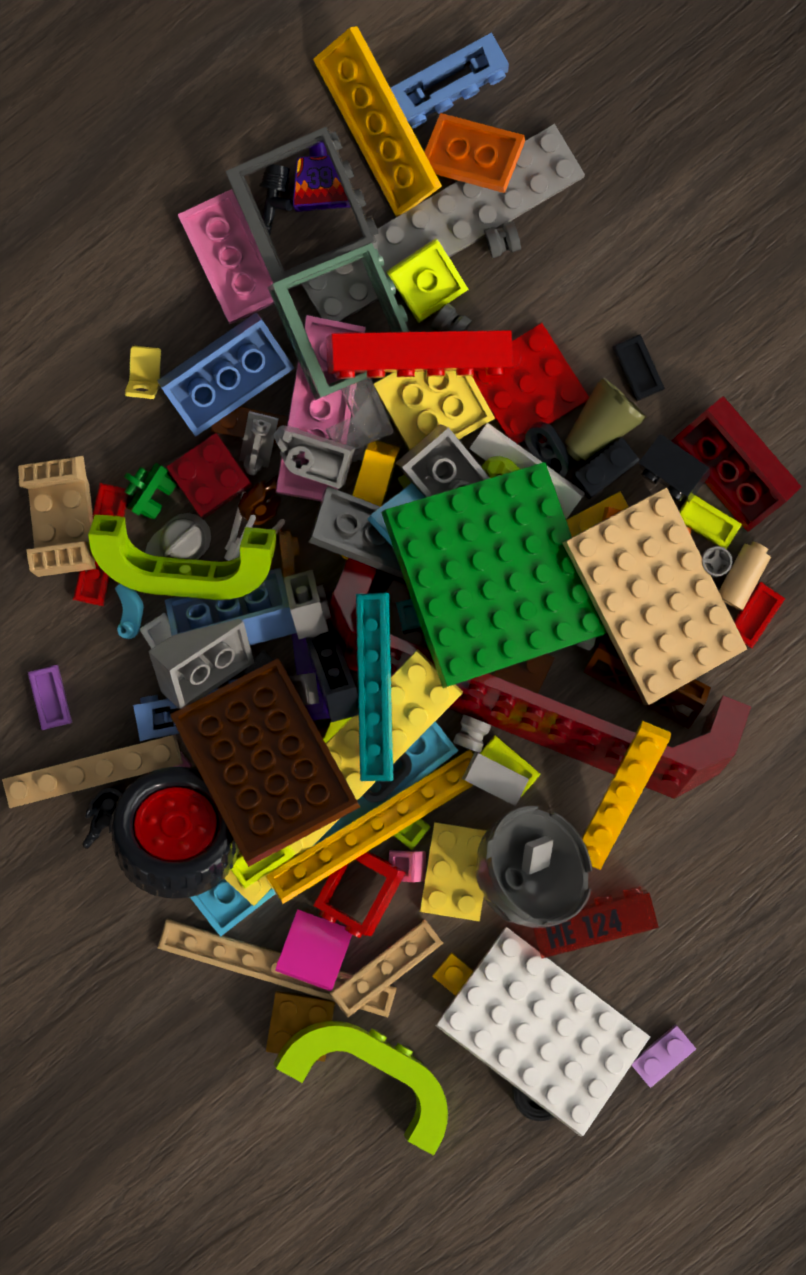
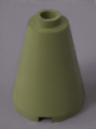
M605 378L598 381L565 439V443L568 445L566 448L568 454L576 461H579L581 458L588 461L643 423L647 417L633 402H630L624 396L625 394Z

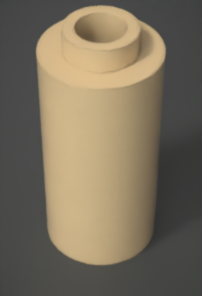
M754 541L750 545H743L719 590L724 603L743 611L771 558L766 554L768 548Z

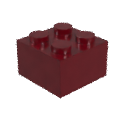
M217 433L166 467L203 519L253 486Z

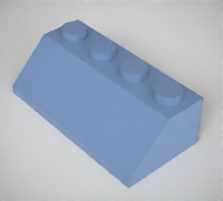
M254 313L157 381L196 437L294 369V366L257 313Z
M280 568L270 570L264 582L257 589L242 597L228 600H212L177 596L165 600L172 636L236 619H241L244 622L250 646L297 633Z

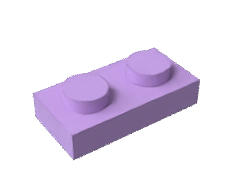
M675 1024L638 1055L632 1067L651 1088L694 1052L696 1048Z

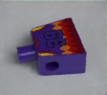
M324 142L310 147L308 157L297 158L293 197L295 212L351 207L331 158L327 155Z

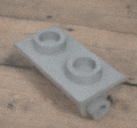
M249 411L239 461L244 462V468L248 474L255 475L261 470L262 466L269 467L274 433L276 432L279 418Z

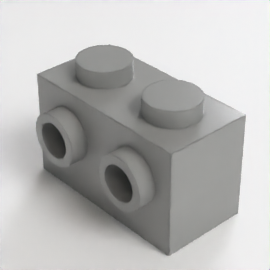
M313 570L283 577L298 638L316 637L321 633L328 632L326 619H330L331 615L323 584L317 586Z

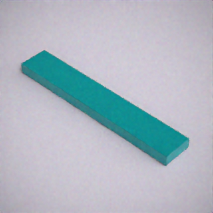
M389 593L356 594L360 781H393Z

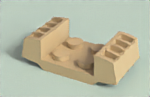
M76 456L19 465V486L28 489L34 539V548L26 549L30 572L41 577L96 569L88 537L93 522V514L84 457Z

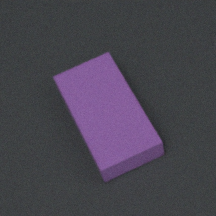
M54 665L28 672L41 729L46 730L72 723L59 666Z

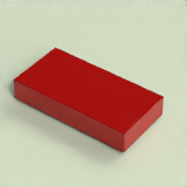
M762 582L758 583L743 611L740 610L733 620L745 645L749 648L754 647L786 599Z

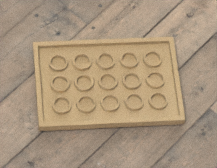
M667 488L661 489L562 542L644 705H650L747 650L711 575L703 567L702 557Z

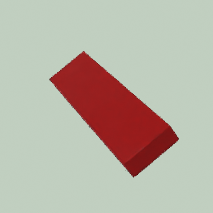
M100 483L93 510V519L95 514L124 517L129 495L124 492L126 489ZM95 561L96 569L79 571L73 600L104 607L110 576Z

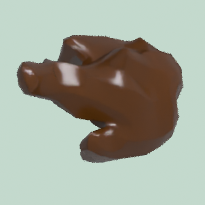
M278 475L266 484L265 481L257 483L254 488L243 494L238 505L243 519L248 521L251 515H255L256 520L254 524L260 525L276 515L281 499L280 496L273 499L272 497L277 494L275 491Z

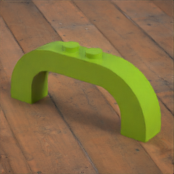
M95 514L88 533L90 549L95 561L108 576L123 586L148 594L212 600L234 599L247 595L257 589L269 573L276 546V530L245 527L240 544V556L230 561L216 562L158 557L146 554L136 548L129 540L125 517Z
M324 1021L310 1025L293 1035L283 1046L274 1061L275 1068L301 1083L305 1080L313 1064L321 1056L334 1051H344L355 1055L410 1086L416 1097V1111L404 1136L408 1142L433 1156L435 1155L447 1127V1102L435 1076L423 1063L411 1056L413 1053L411 1049L400 1043H397L396 1046L387 1043V1036L373 1028L368 1032L354 1024L342 1021Z

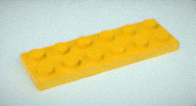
M358 26L348 28L313 60L395 216L398 217L418 205L442 187Z

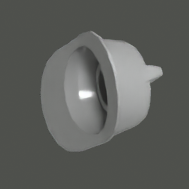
M191 513L179 514L169 520L152 536L147 543L145 553L158 557L198 560L209 548L211 541L210 528L206 521L198 515Z

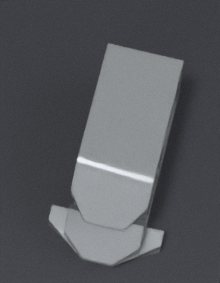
M282 425L276 430L274 438L281 449L282 459L290 472L338 489L345 485L355 447L299 430L296 427ZM305 452L304 456L309 462L301 465V459L297 458V455Z

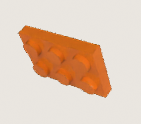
M440 113L424 153L436 175L505 193L524 146L525 136Z

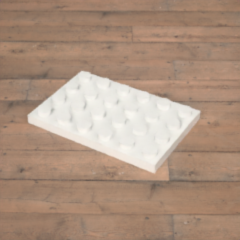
M507 927L500 933L435 1024L436 1027L579 1136H584L650 1039L648 1034Z

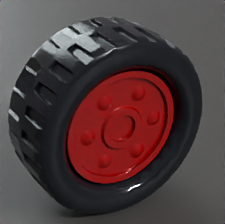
M166 767L154 770L141 776L129 785L116 803L111 824L115 856L125 876L142 891L168 899H183L197 896L217 886L228 875L230 869L233 868L236 856L239 854V848L199 770L188 767Z

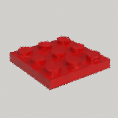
M543 323L512 341L513 367L504 370V375L486 376L485 370L474 371V376H472L501 429L508 438L517 444L525 441V435L534 423L545 422L552 424L589 399L588 394Z

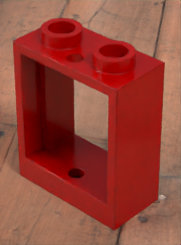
M367 851L355 860L385 876L386 880L363 923L328 904L350 863L329 875L313 905L321 910L319 914L321 917L332 923L339 920L346 925L344 930L358 938H361L362 934L365 936L373 935L406 874L402 869L370 851Z

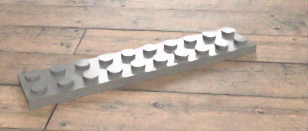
M553 124L525 141L505 193L457 181L378 228L379 233L374 235L377 242L373 243V247L383 257L384 266L382 268L386 277H389L386 273L387 270L435 238L438 239L450 258L485 237V229L491 227L498 229L502 227L504 223L512 221L585 177V174L556 125ZM361 259L301 284L323 319L342 322L378 300Z

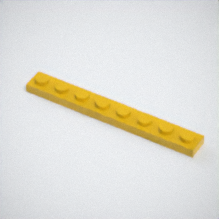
M466 751L266 875L268 883L282 904L472 787L473 784L462 779L474 755L472 751Z

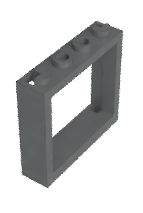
M323 127L225 171L273 283L370 243L377 242L374 235L379 233L372 216L366 218L362 208L367 205L360 188L354 189L350 178L355 177L348 160L342 161L338 150L343 148L336 131L331 133L327 127ZM324 142L363 237L285 271L245 176Z

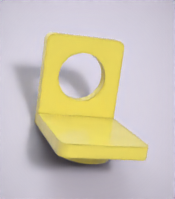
M143 346L131 347L130 376L125 389V396L147 399L155 398L160 386L157 380L160 379L161 349ZM144 388L148 389V391H137L135 389Z

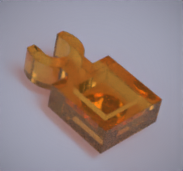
M290 529L279 530L283 577L295 575L294 555H299L298 537H292Z

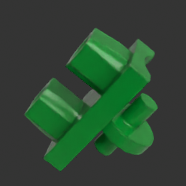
M156 462L143 482L141 481L148 471L142 467L139 468L135 476L127 472L124 475V478L130 481L124 491L132 497L139 487L126 508L138 516L141 513L152 519L156 518L162 505L151 499L155 490L159 489L169 496L177 485V482L167 473L168 470Z

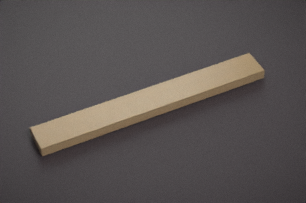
M166 919L158 949L334 1001L330 996L332 991L275 971L281 952L224 935L220 937L217 933L171 919ZM339 970L333 990L354 974ZM388 986L360 1009L388 1018L397 987Z

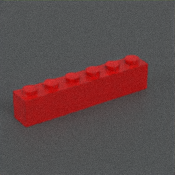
M512 330L332 333L326 337L328 374L337 373V379L355 378V373H367V378H384L385 372H397L398 378L415 377V372H426L427 377L445 376V371H456V376H474V371L485 370L486 376L504 375V370L513 367Z

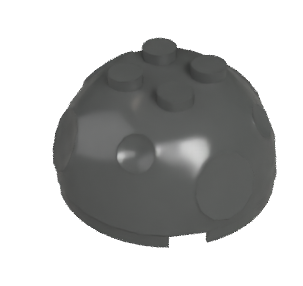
M538 806L520 807L501 817L482 837L477 852L476 878L478 886L483 892L488 905L503 919L526 927L546 928L567 922L583 909L591 893V889H588V873L592 871V864L581 836L562 816L556 812L550 814L538 810ZM543 836L553 839L549 867L530 875L522 871L525 844Z

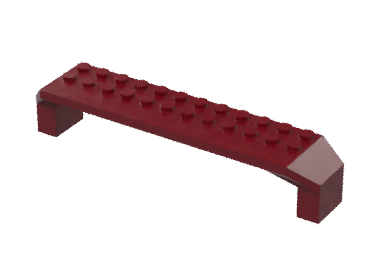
M348 558L330 603L329 611L331 618L327 620L330 631L335 630L349 669L358 672L356 594H369L378 569ZM390 634L391 676L417 649L434 664L430 651ZM490 674L455 684L463 692L449 707L451 710L490 724L613 775L617 771L636 734ZM723 695L707 715L700 737L673 748L666 746L645 787L675 799L719 775L736 755L751 706Z

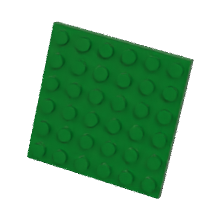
M546 462L385 509L381 512L443 689L606 634L604 625L562 543L572 538Z

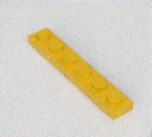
M642 721L582 836L592 867L601 870L669 743L671 732L645 721Z

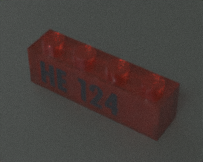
M634 887L624 890V896L612 899L611 894L594 898V904L584 906L576 916L567 922L546 928H533L541 959L659 928L650 892L647 890L642 891L641 887Z

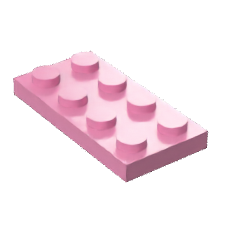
M232 189L178 214L229 324L274 304L268 287L273 284L272 279Z

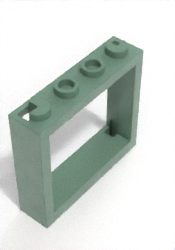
M372 243L277 281L268 287L315 400L367 379V373H355V378L341 379L328 385L288 289L361 259L391 331L409 332L405 323L408 321L407 314L403 306H398L396 302L394 283L390 277H386L382 268L384 266L383 257L379 255L377 249H374Z

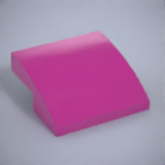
M297 909L275 971L332 991L352 934L344 930L345 926L332 923Z

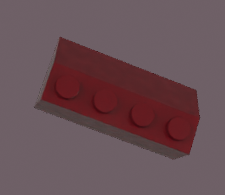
M724 396L671 440L710 468L711 475L705 483L747 532L786 503L802 487Z

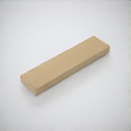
M424 920L333 990L330 996L348 1018L440 947L443 942L428 922Z

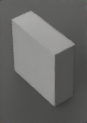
M543 836L525 844L522 871L530 875L549 867L553 839Z

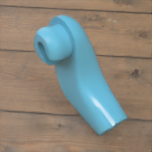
M119 584L115 587V590L122 603L123 613L120 624L117 627V632L122 638L132 639L139 633L144 605L141 597L135 590Z

